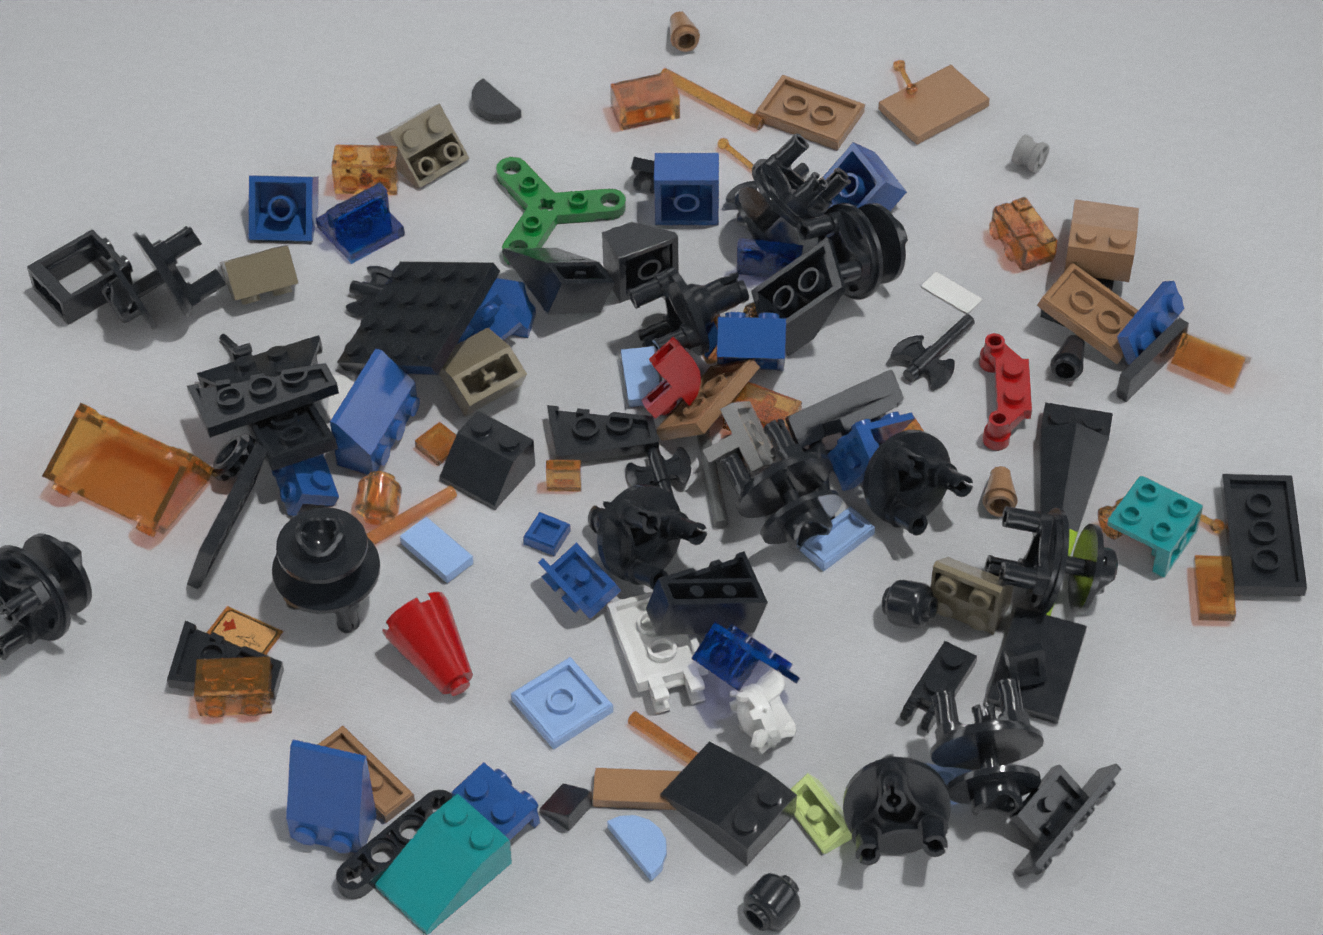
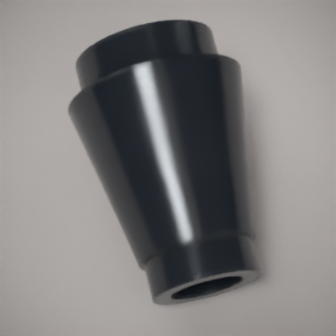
M1077 335L1068 336L1051 359L1050 365L1053 375L1061 381H1073L1083 372L1085 342Z

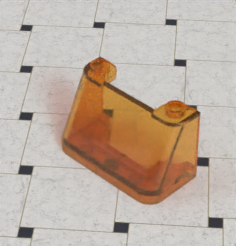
M80 402L42 477L53 482L52 490L70 498L72 492L137 522L136 530L154 538L157 532L164 535L208 483L215 469L183 449L170 447L121 424L115 419L101 415L94 408Z

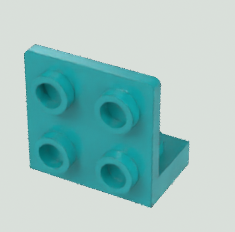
M1139 476L1108 518L1107 525L1153 548L1151 555L1155 559L1152 572L1165 578L1197 533L1203 505L1147 477Z

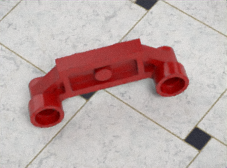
M992 333L986 336L984 347L981 349L979 357L980 367L986 372L994 373L996 411L989 415L988 424L984 427L983 443L987 448L999 451L1008 447L1011 431L1023 419H1031L1032 401L1029 359L1021 358L1005 344V339L1002 335Z

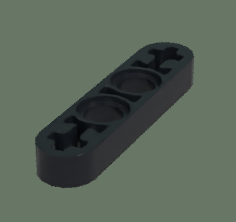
M440 789L429 792L343 862L336 872L337 886L341 895L354 900L362 898L376 887L375 883L411 840L404 838L401 835V831L411 825L420 828L429 816L433 814V807L435 805L439 808L442 807L453 797L452 794ZM380 849H388L393 852V857L387 862H376L372 858L373 854ZM363 863L367 864V868L365 870ZM360 876L361 882L350 881L348 883L347 877L358 878Z

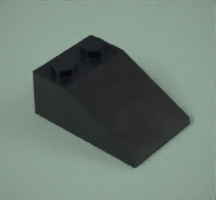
M828 237L751 290L758 318L760 313L779 314V318L786 319L785 354L788 356L816 337L846 290L832 240Z
M710 741L660 794L672 807L746 866L796 812V793L768 771Z

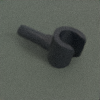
M226 334L220 335L219 339L230 349L235 361L242 356H253L250 343L238 346Z

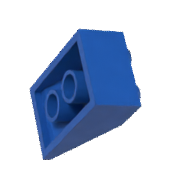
M293 739L290 745L286 812L290 838L304 845L318 844L330 847L342 854L356 853L367 844L377 818L366 756Z

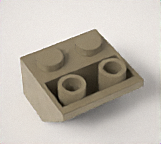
M440 103L422 110L376 137L391 165L416 188L423 187L470 159Z
M486 328L455 346L441 369L439 376L466 417L522 386L527 373L510 345L492 330Z
M950 557L935 561L932 569L931 588L934 597L938 600L937 614L953 618L968 624L975 630L985 631L993 635L1011 605L1014 586L999 585L998 576Z

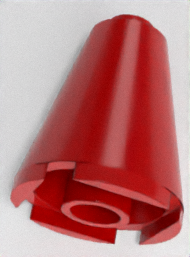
M442 592L427 593L430 597L429 600L420 603L418 598H415L397 609L386 621L389 627L388 630L382 629V633L442 694L456 696L469 688V681L472 679L473 673L448 599Z

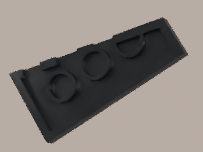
M326 363L282 370L280 376L274 377L264 375V373L250 375L249 381L230 383V379L215 381L216 386L201 389L199 384L186 386L188 395L210 438L339 394L338 384Z

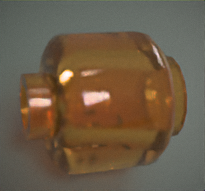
M373 471L368 476L359 480L354 508L359 515L364 517L366 523L384 525L385 521L392 520L398 516L402 486L395 480L394 475L382 471Z

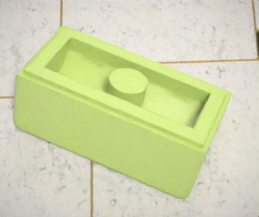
M807 773L791 788L797 794L794 817L821 852L827 854L850 841L852 833L845 823L842 808L817 778Z

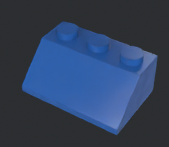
M374 350L330 421L331 432L338 446V449L335 450L337 465L372 477L375 476L381 465L384 466L387 463L392 446L395 441L401 440L407 421L411 416L414 417L420 406V398L417 397L415 381L382 350Z

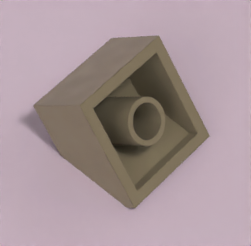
M288 245L219 262L232 300L241 299L242 305L260 301V294L269 291L273 292V296L292 292L291 285L299 283Z

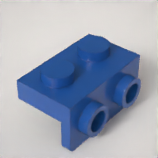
M324 454L274 471L271 470L280 491L281 501L284 502L289 516H296L303 504L334 506L339 499V494Z
M577 542L551 566L544 558L538 562L546 571L541 576L542 579L554 592L561 588L566 593L561 597L566 605L575 614L581 609L589 619L622 591Z
M485 762L477 767L451 792L453 797L458 793L509 840L528 823L534 828L540 823L537 801L527 791L523 790L520 793L515 789L510 778L501 769L497 768L494 771Z

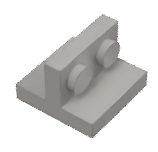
M735 402L721 408L720 410L732 435L703 450L708 462H721L726 457L737 453L741 459L745 458L751 472L768 468L775 461V458L770 453L773 446L767 434L764 433L763 426L751 402Z

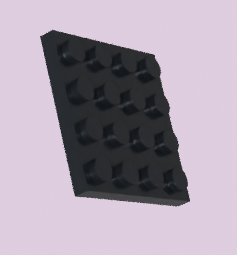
M400 261L393 269L392 275L384 288L378 293L371 309L361 320L354 336L346 344L344 352L337 363L344 371H362L374 350L379 349L406 374L438 375L501 271L493 262Z

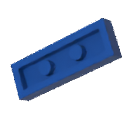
M1163 281L1117 336L1127 364H1131L1184 310L1183 299L1178 292L1175 281Z

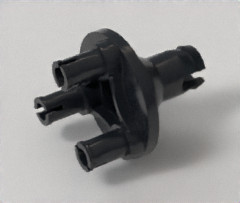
M668 267L653 276L654 279L632 289H627L631 303L636 309L661 297L665 300L667 313L663 316V320L637 330L640 342L644 341L642 343L643 347L654 346L657 352L674 336L684 348L692 350L696 355L701 356L708 353L710 344L706 327L712 324L717 315L749 300V293L744 280L738 281L739 274L735 272L705 285L694 283L687 285L675 268Z
M905 430L894 434L883 443H878L879 447L872 455L866 467L863 482L864 497L870 510L883 521L897 528L902 527L915 536L921 535L926 530L928 525L926 516L939 505L947 489L958 497L967 496L973 489V486L969 485L973 483L971 477L958 472L955 465L951 464L949 453L944 444L933 435L921 430Z
M639 484L629 487L617 495L612 502L603 501V507L605 508L594 505L588 514L589 527L598 534L597 547L600 559L609 573L634 585L643 584L654 590L658 578L668 575L664 569L675 556L681 539L693 545H700L707 536V532L702 531L707 529L703 523L690 520L685 513L680 511L678 503L669 492L651 484Z
M889 754L867 764L851 778L843 796V815L845 823L852 833V840L856 845V859L860 858L861 864H875L880 859V852L886 854H906L923 849L931 857H938L946 852L945 848H948L946 834L949 828L948 821L951 813V801L946 783L932 767L912 758L894 757V754Z

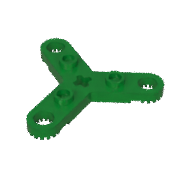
M506 157L500 160L496 166L497 180L525 210L504 241L502 250L503 248L516 247L542 248L557 224L593 222L596 219L603 218L605 220H609V218L614 220L615 217L618 219L620 215L623 216L626 211V197L617 189L554 192L521 158ZM511 168L512 170H515V168L516 171L519 170L518 173L512 175L505 173L507 169L510 171ZM606 200L608 202H610V200L611 202H614V200L615 203L618 202L617 205L612 207L603 205V203H606ZM503 254L504 261L507 262L508 265H510L509 261Z

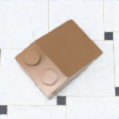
M1075 199L1064 271L1073 262L1094 278L1129 282L1135 255L1139 208Z

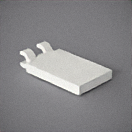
M650 592L610 602L607 604V610L638 692L649 690L654 710L658 714L670 710L667 700L670 698L668 689L685 685L691 705L705 701L702 691L705 689V685L701 676L708 674V665L695 634L656 635L646 611V606L652 594Z

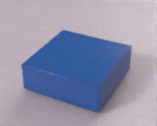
M539 512L523 536L524 545L555 556L571 532V525Z

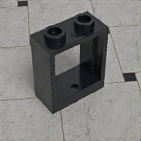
M93 229L27 266L33 289L68 325L108 302L102 294L101 288L116 277L106 261L112 257L130 285L133 284L131 277L133 267L130 261L124 255L119 256L111 242L106 237L102 239ZM95 259L108 271V273L71 294L59 282L62 278Z

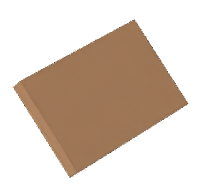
M950 64L879 101L878 110L917 145L989 107L990 98Z
M782 75L755 111V121L791 134H800L807 140L838 151L864 114L865 104Z
M1073 262L1037 304L1039 308L1117 365L1124 357L1117 336L1139 311Z
M746 359L710 366L701 376L698 396L689 406L682 399L656 429L659 438L664 441L705 434L721 415L720 409L729 405L759 370L760 367L754 359Z

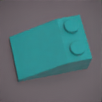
M457 793L429 816L375 883V886L420 930L428 935L512 864L510 840Z

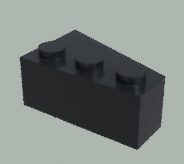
M743 551L737 553L734 559L721 562L719 559L711 561L708 567L697 571L692 567L658 578L646 606V611L656 635L754 633L768 601L747 555Z

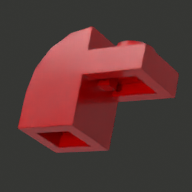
M673 336L649 358L651 364L664 378L660 384L641 400L647 411L655 419L661 414L666 415L673 410L677 404L676 400L680 397L690 406L698 396L701 385L700 370L688 351Z

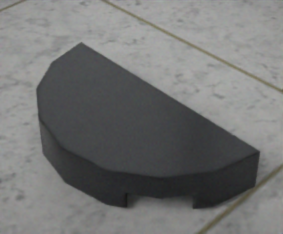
M484 78L475 84L471 93L473 109L478 116L491 122L492 118L498 120L507 119V122L522 118L521 109Z

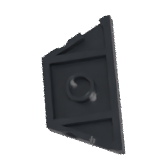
M317 335L285 346H274L266 352L253 356H242L234 362L197 373L199 384L201 387L206 388L209 385L216 386L215 381L230 379V383L249 381L250 375L261 373L274 377L280 376L282 370L318 364L317 352H322L323 349L321 338Z

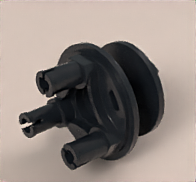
M794 134L768 159H759L752 166V176L759 191L743 187L735 194L736 207L740 213V216L737 218V225L744 226L749 230L757 248L767 250L772 246L783 252L793 251L799 243L795 228L797 229V224L824 215L826 210L833 204L832 200L851 183L848 175L840 168H836L826 180L823 177L818 180L820 174L813 172L806 181L792 170L791 165L809 148L808 142L800 134Z
M839 203L829 207L824 215L797 224L798 235L803 241L817 237L818 243L827 237L832 240L846 287L843 294L851 299L862 300L872 296L877 291L880 283L892 282L899 278L903 272L906 260L905 244L908 241L907 233L900 221L887 208L878 203H868L859 208L848 203Z
M185 226L166 240L161 241L159 239L151 244L144 233L141 235L137 232L133 233L132 235L152 266L153 271L130 285L111 257L106 261L116 277L104 284L101 291L123 323H128L142 315L153 330L157 325L140 300L141 297L163 284L180 310L188 318L191 316L189 310L193 309L194 305L224 287L226 283L217 269H214L192 284L190 282L186 283L175 264L178 263V258L197 246H201L202 243L193 229Z
M778 419L777 422L773 420L763 428L764 433L767 434L773 445L770 453L775 458V461L768 468L752 478L737 453L723 459L721 466L738 496L736 509L742 517L759 518L773 514L761 528L760 534L764 542L767 544L788 542L792 549L800 550L804 542L810 537L830 534L833 528L830 518L841 507L842 498L836 490L825 489L815 491L829 477L833 467L831 460L824 454L815 452L804 453L799 443L795 444L785 426L784 420Z
M1006 506L1002 515V526L1031 532L1033 535L1031 544L1025 557L1020 558L1018 561L988 555L984 568L988 569L985 570L986 572L999 577V585L1025 588L1030 607L1041 615H1046L1051 610L1058 597L1064 574H1069L1068 598L1070 607L1074 612L1084 613L1090 607L1095 595L1104 593V588L1115 580L1118 558L1114 550L1104 547L1103 532L1097 524L1090 523L1084 527L1077 540L1073 556H1068L1069 521L1065 510L1053 508L1048 513Z
M323 507L310 509L296 515L284 525L277 538V553L272 564L274 586L281 598L286 601L288 608L315 614L335 613L338 629L343 633L352 632L351 624L354 630L360 626L357 613L359 602L370 594L380 575V558L377 548L367 537L362 523L346 511Z
M38 533L28 538L23 545V549L13 545L0 547L1 615L6 614L7 616L4 620L12 625V628L0 636V658L2 660L9 658L11 654L25 644H33L38 639L47 641L60 639L69 630L71 623L70 613H79L89 606L92 598V588L82 564V551L70 542L60 541L51 535Z
M1014 678L1003 679L995 684L1001 708V714H999L998 718H996L995 704L984 703L985 715H983V710L980 704L971 708L974 724L963 725V723L959 722L955 693L953 691H940L932 696L937 729L935 730L936 743L930 750L931 760L940 767H955L968 770L978 769L962 774L947 784L950 800L960 804H969L974 816L987 809L995 810L1008 816L1013 815L1023 807L1022 796L1037 789L1041 784V776L1038 770L1027 766L1006 765L1031 756L1044 744L1042 732L1030 725L1029 715L1027 712H1024L1020 681Z

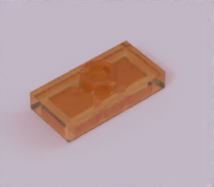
M1195 555L1193 569L1198 620L1235 621L1236 605L1230 556Z

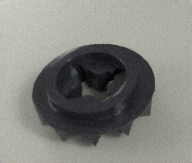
M248 433L235 436L228 441L219 451L213 462L212 476L218 481L221 480L223 482L236 476L237 472L243 468L255 446V439Z

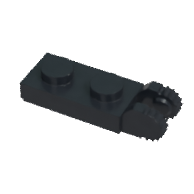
M944 641L903 706L900 719L909 722L919 706L928 709V711L922 718L920 729L929 732L936 723L932 696L940 691H953L956 697L973 670L977 661V655Z

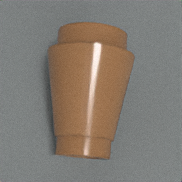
M678 11L671 15V44L682 52L693 50L698 45L700 39L699 30L684 12Z
M998 466L990 472L983 496V504L991 515L1002 517L1005 507L1015 508L1018 499L1010 470L1006 467Z

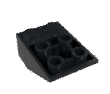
M503 248L502 250L512 268L518 273L548 315L601 313L615 284L600 262L559 248Z

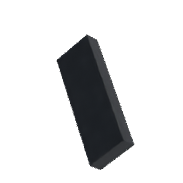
M1181 318L1176 319L1120 374L1116 393L1118 398L1127 402L1185 345L1189 327L1188 322Z

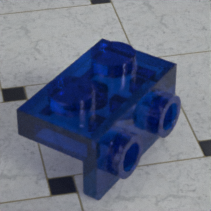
M739 238L737 244V273L770 278L803 255L804 245Z

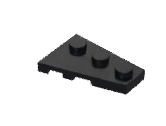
M547 405L548 419L558 465L646 453L650 448H659L653 416L612 412L608 416L590 414V409L577 408L576 412L559 411V406Z
M185 620L167 682L169 688L276 700L284 668L282 661L247 646L240 648L226 642L225 638L219 634L212 632L210 635L198 630L195 624Z

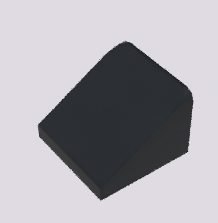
M562 783L539 810L542 814L570 831L592 806V792L585 788Z

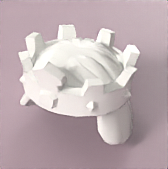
M769 670L756 684L743 685L741 689L729 691L730 697L737 698V700L729 702L731 711H737V717L740 722L738 727L742 734L746 733L752 738V742L749 745L754 752L758 751L760 755L770 747L776 748V745L782 738L794 737L796 734L795 722L785 709L780 698V694L785 686V678L779 671Z

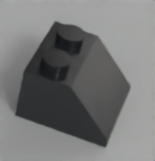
M629 222L602 232L603 267L615 282L612 291L620 303L630 300L627 289H632L654 279L653 276L662 270L673 267L679 272L678 235L676 232L635 222Z
M477 411L457 432L440 473V481L496 510L535 467L534 440Z

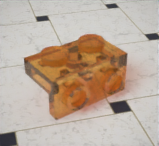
M335 145L331 164L335 194L398 195L397 146Z
M271 658L198 659L194 698L199 715L219 718L224 715L258 716L260 714L272 713L273 705L270 696Z

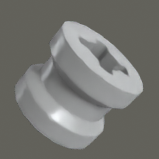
M1025 134L1020 138L1014 149L1012 163L1019 166L1024 164L1028 166L1029 171L1037 173L1043 167L1050 147L1044 142H1034L1033 137Z

